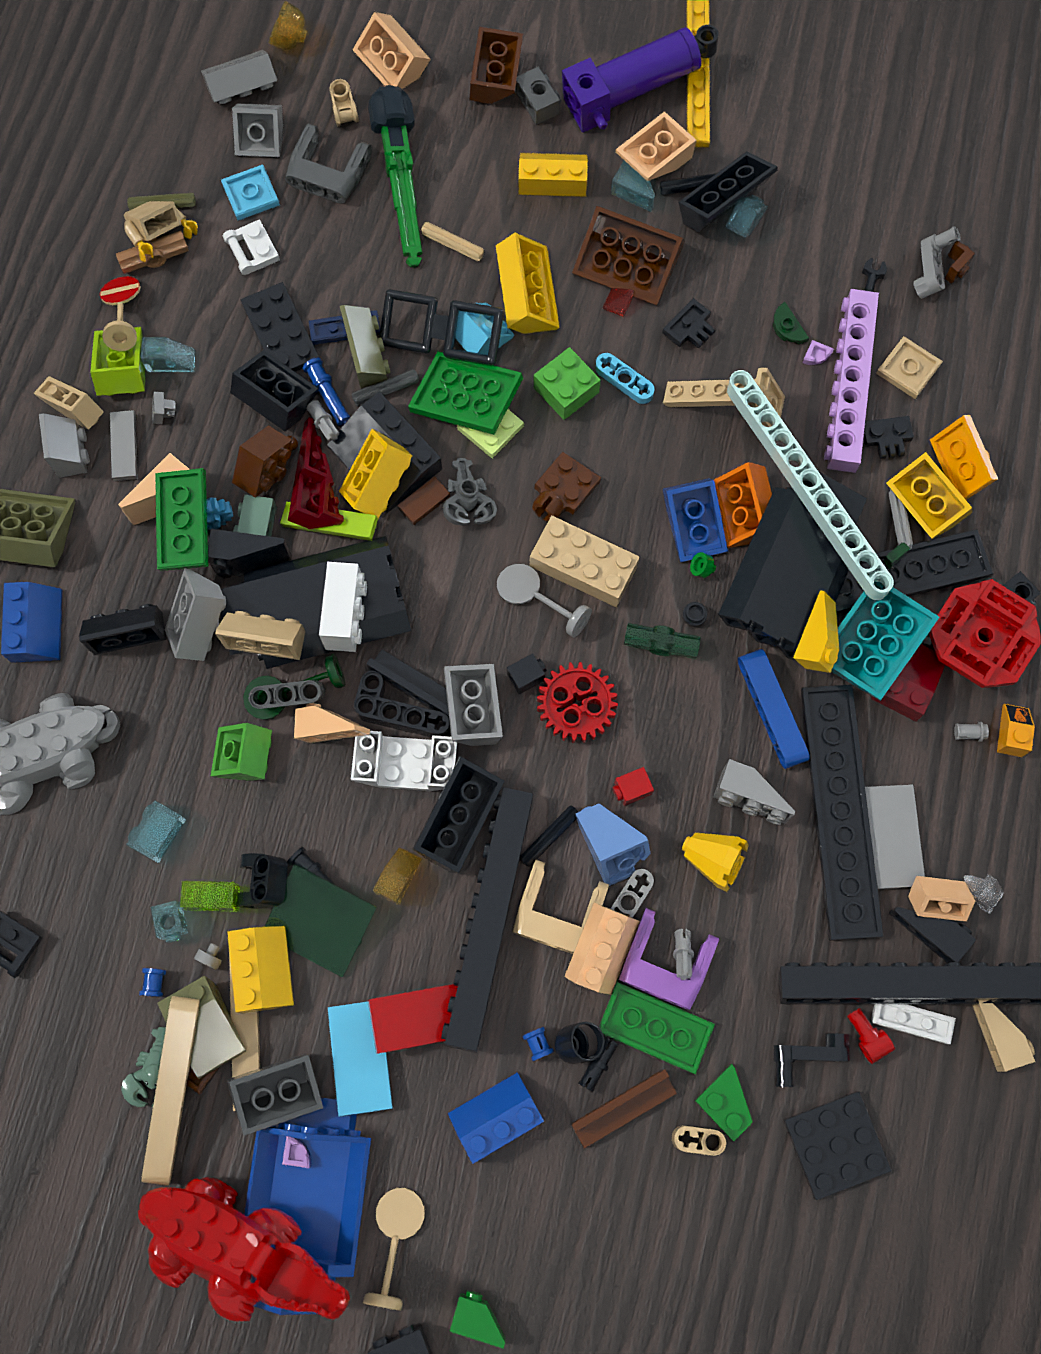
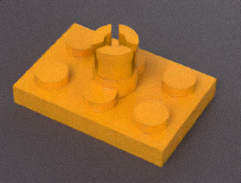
M963 415L930 439L945 476L965 500L998 480L990 461L989 452L985 450L970 415Z

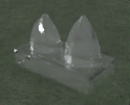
M987 874L985 879L972 875L964 876V881L979 907L990 914L1004 895V891L997 879Z

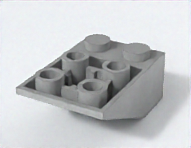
M729 759L722 770L713 798L719 799L718 803L727 807L735 805L743 808L742 811L748 815L757 816V814L765 816L767 817L766 820L776 825L786 824L794 816L795 810L755 768Z

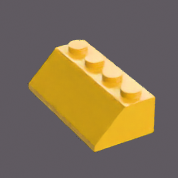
M513 233L496 245L507 327L523 334L557 330L560 327L547 246L520 234Z

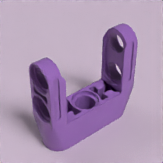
M645 908L625 959L619 981L671 1004L690 1010L703 984L719 938L710 934L707 936L706 941L700 946L692 967V977L681 980L676 974L641 960L655 923V911Z

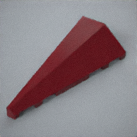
M310 417L304 423L288 521L307 529L341 525L344 517L339 514L337 507L339 499L333 493L332 486L334 482L326 454L322 453L320 447L322 442L321 436H317L314 419Z

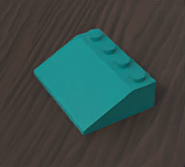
M874 582L877 589L884 590L882 583ZM894 587L881 600H873L863 591L838 627L839 653L831 672L881 701L940 617Z

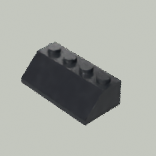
M746 151L678 202L684 225L696 232L701 231L764 184L778 171V167Z
M460 756L413 850L448 872L459 873L496 800L504 780Z

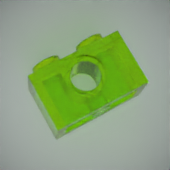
M182 881L180 908L186 911L238 912L236 902L237 893H240V886L235 882Z

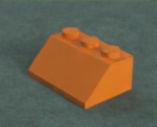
M747 462L714 479L727 548L750 544L772 496L765 466Z

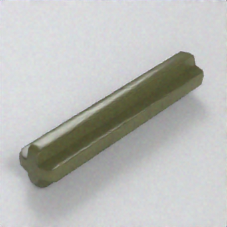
M194 193L129 197L127 201L129 210L150 201H172L176 208L194 207L196 205Z

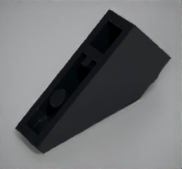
M901 907L891 909L888 913L946 963H958L976 941L971 935L972 931L962 923L957 924L946 919L917 916L915 911Z

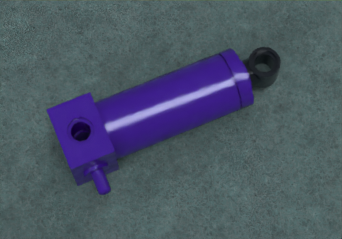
M706 24L699 27L694 36L687 27H684L597 67L592 59L588 58L563 69V99L582 133L596 126L600 129H605L608 125L607 122L610 121L611 108L700 69L701 58H710L717 51L718 30L714 26Z

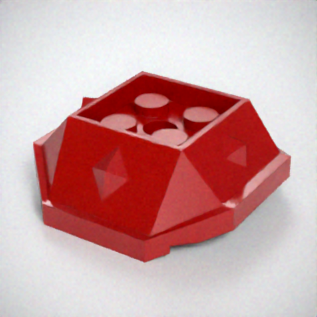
M993 579L955 588L937 614L940 618L928 633L938 660L981 688L1014 685L1041 645V634L1036 618V606ZM978 633L983 634L987 638V642L980 640Z

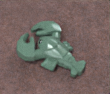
M158 1027V1029L152 1030L151 1034L156 1038L155 1043H153L150 1053L140 1052L137 1059L138 1062L136 1063V1066H143V1068L129 1074L122 1082V1094L124 1099L131 1105L136 1107L147 1106L146 1102L141 1101L137 1097L139 1093L143 1098H148L145 1087L139 1081L143 1080L150 1089H154L157 1086L166 1027Z

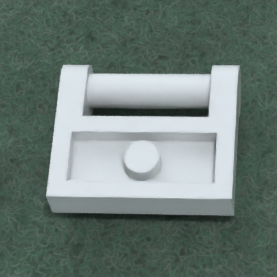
M260 219L237 230H228L223 234V239L226 244L230 245L239 263V270L243 275L250 274L280 260ZM244 239L254 260H247L238 241Z

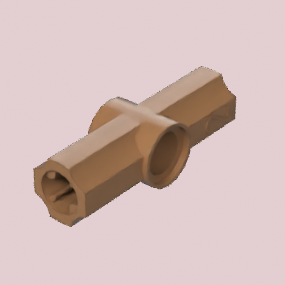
M178 231L161 238L155 237L145 241L144 243L152 245L154 258L149 254H145L146 262L140 260L138 247L116 253V257L125 274L145 266L150 268L160 267L166 262L167 258L187 252L189 249L182 231Z

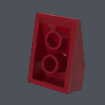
M921 644L880 701L873 696L871 699L916 722L924 715L934 695L945 664L938 660L934 650Z

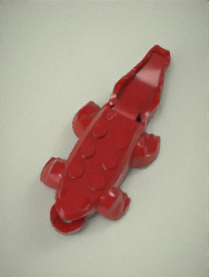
M210 1177L193 1179L187 1184L185 1189L160 1187L148 1191L142 1196L138 1217L140 1222L154 1236L148 1247L149 1266L152 1272L162 1283L174 1288H179L191 1273L208 1280L209 1301L213 1309L220 1316L232 1321H249L251 1314L255 1310L254 1305L258 1301L277 1308L298 1312H315L329 1319L339 1318L345 1311L350 1299L348 1290L333 1281L306 1250L291 1244L297 1240L302 1231L295 1220L285 1212L275 1208H261L246 1216L233 1208L236 1196L238 1195L237 1191L225 1182ZM252 1275L257 1279L254 1283L250 1282Z

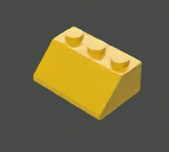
M520 153L519 195L586 197L587 155Z
M371 429L339 492L355 510L365 514L376 515L379 519L381 513L387 508L390 496L398 488L403 472L408 469L412 455L403 446L375 429Z
M926 452L886 482L931 539L953 528L972 513L970 504Z
M285 926L254 927L228 931L235 1012L243 1014L294 1006Z

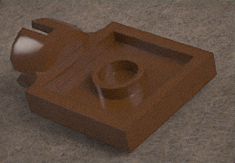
M562 452L535 483L534 489L540 494L533 501L532 509L539 518L546 511L548 514L543 519L545 522L549 521L551 515L558 518L565 511L574 515L600 483L601 477Z

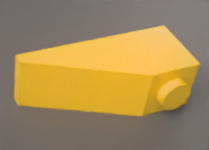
M820 591L793 658L805 669L831 673L839 653L836 602L825 591Z

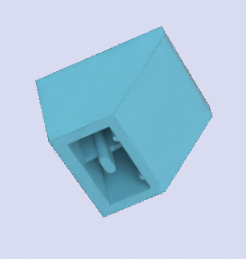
M475 303V304H481V305L491 306V305H489V304H487V303ZM459 311L455 339L468 352L488 355L494 317ZM504 320L502 322L499 348L514 337L513 332L507 327V323Z

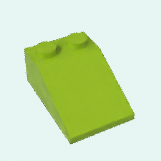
M141 327L134 328L137 334V341L127 351L112 350L103 341V330L94 331L90 373L97 396L145 391V365Z

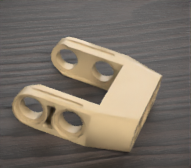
M535 860L518 909L513 933L574 954L594 903L603 905L609 884L599 881L598 886L592 893L582 927L533 911L544 878L545 862Z

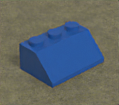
M32 582L4 583L2 656L10 662L60 660L63 593L61 588Z
M518 1072L448 1113L472 1164L544 1122Z

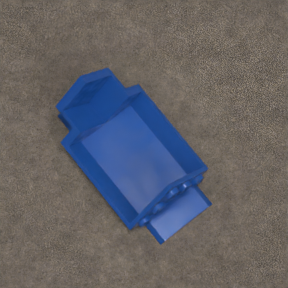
M321 1098L322 1109L256 1131L244 1214L248 1216L261 1208H275L291 1216L302 1231L297 1240L291 1244L306 1250L328 1276L335 1281L336 1277H354L371 1138L360 1136L361 1131L355 1130L357 1114L339 1117L337 1099ZM287 1136L300 1140L306 1146L311 1159L310 1168L282 1165ZM252 1275L251 1283H254L257 1279ZM258 1301L254 1305L279 1315L317 1314L315 1312H298L267 1305L262 1301Z

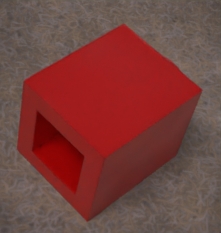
M644 767L617 777L614 782L615 786L612 787L617 801L622 800L624 806L648 797L654 791Z

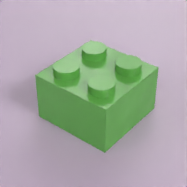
M569 347L534 374L533 388L565 420L599 393L601 380Z

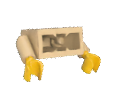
M172 201L146 202L124 214L126 220L124 222L125 232L134 246L138 247L139 257L143 262H146L145 254H149L154 258L152 245L144 243L145 241H149L180 225L184 227L183 235L185 238L191 239L192 233L197 235V223L192 220H186V216L176 208Z

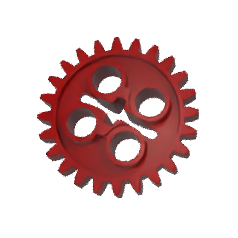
M569 662L568 670H565L560 665L559 674L553 670L550 672L552 680L544 678L543 682L547 687H539V692L543 695L537 696V702L543 704L537 706V711L545 712L540 716V720H548L546 729L555 728L553 736L561 732L563 733V741L569 735L572 737L573 743H575L577 737H581L582 742L585 743L586 735H589L594 740L596 738L595 731L602 735L604 734L605 730L602 725L606 727L611 726V721L608 718H615L616 713L611 709H617L618 703L612 702V700L617 698V693H610L614 689V684L606 685L609 676L606 675L601 678L600 668L594 673L592 672V664L587 669H583L582 662H579L578 668H574L573 664ZM579 682H586L590 688L586 691H581L576 685ZM557 692H563L567 695V699L558 701L554 698V695ZM592 693L598 694L597 696L589 697ZM576 698L577 701H582L581 706L578 707L576 703L573 704V699ZM597 704L601 710L598 713H591L587 706ZM565 708L562 712H557V709ZM567 714H574L577 716L578 721L568 723L564 717Z

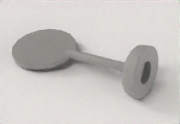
M513 564L508 566L500 573L497 579L498 592L506 602L524 604L535 597L569 618L566 632L573 638L581 633L590 619L592 613L590 607L586 605L579 606L572 614L538 592L540 589V578L537 572L528 565Z

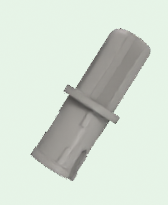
M319 401L310 402L307 406V411L313 417L316 428L322 431L328 441L337 440L339 431L332 422V416L326 413Z
M678 929L674 933L676 949L673 951V957L676 959V976L681 980H686L692 977L694 951L691 949V932L685 929V936L683 937V929Z

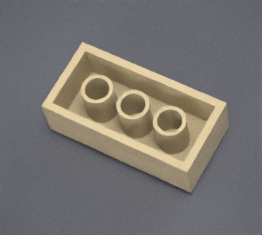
M551 515L530 555V567L617 608L638 567L640 557Z

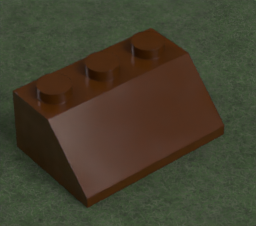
M479 27L470 83V101L492 104L515 93L523 33Z

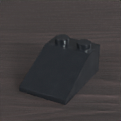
M211 529L208 541V562L214 572L220 577L242 576L244 572L287 562L292 558L284 538Z

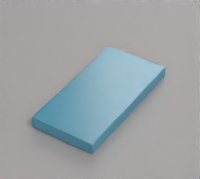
M368 1002L328 1007L338 1116L393 1109L387 1052L376 1054Z

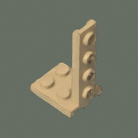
M758 368L757 377L754 381L781 418L785 396L769 369ZM729 380L668 382L663 400L664 405L667 407L735 406L727 393ZM740 383L734 384L738 388L745 387L743 384ZM748 403V405H751V407L753 408L758 407L756 403ZM762 422L763 426L772 427L770 423Z

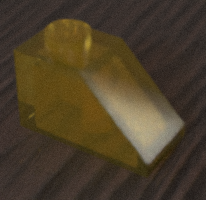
M399 847L385 866L373 891L377 895L399 905L422 858Z

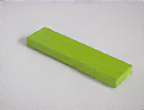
M286 502L280 522L283 527L369 541L373 539L378 521L376 515L339 510V514L344 517L341 525L307 529L288 521L291 502Z

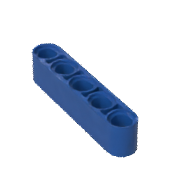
M759 649L738 657L741 673L783 768L787 769L810 759L808 749L764 650Z

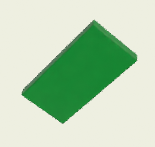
M199 468L155 473L157 569L159 571L208 567L206 470Z
M616 982L599 1028L607 1037L696 1075L715 1024Z

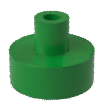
M703 552L697 553L690 564L691 573L700 578H706L716 570L713 557Z

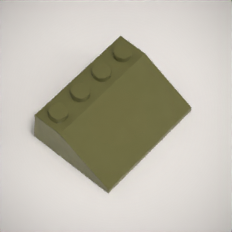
M0 489V560L56 567L64 550L75 499Z

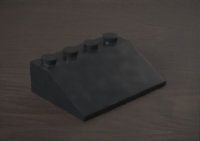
M379 391L358 408L339 430L338 439L335 441L331 440L327 446L349 471L371 429H375L403 446L412 455L408 469L403 472L399 480L398 488L388 500L385 510L388 513L442 470L441 457Z

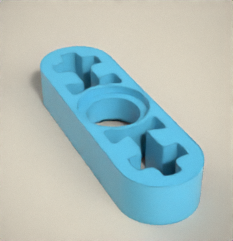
M603 353L597 357L595 369L598 375L637 403L646 404L652 400L654 385L649 380L610 353ZM602 363H610V367L602 368ZM621 374H628L631 377V381L622 383L618 377ZM644 389H647V390H648V391H647V394H646V393H643L642 395L639 394V390H644Z

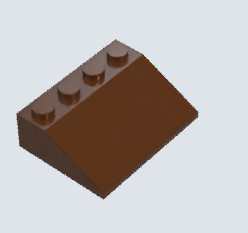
M596 206L572 273L658 305L685 240L677 235Z

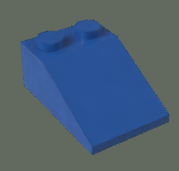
M708 478L662 489L680 562L692 560L699 552L708 555L728 552L715 481Z

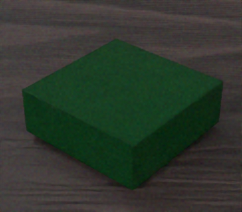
M904 542L886 555L882 561L886 569L889 570L909 551L910 547Z

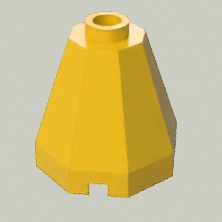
M694 833L692 837L688 836L685 839L682 850L685 851L684 857L717 888L727 892L729 890L728 884L732 885L744 862L745 857L740 854L742 850L747 852L748 842L737 836Z

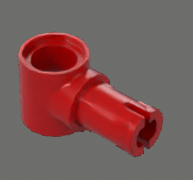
M861 1008L847 1016L861 1036L859 1038L861 1041L859 1047L871 1064H874L895 1050L893 1042L882 1029L878 1030L877 1027L873 1028Z

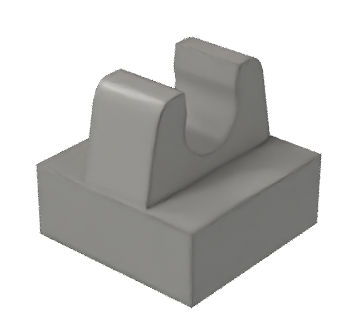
M154 392L152 399V424H162L163 418L175 416L176 402L164 399V392Z

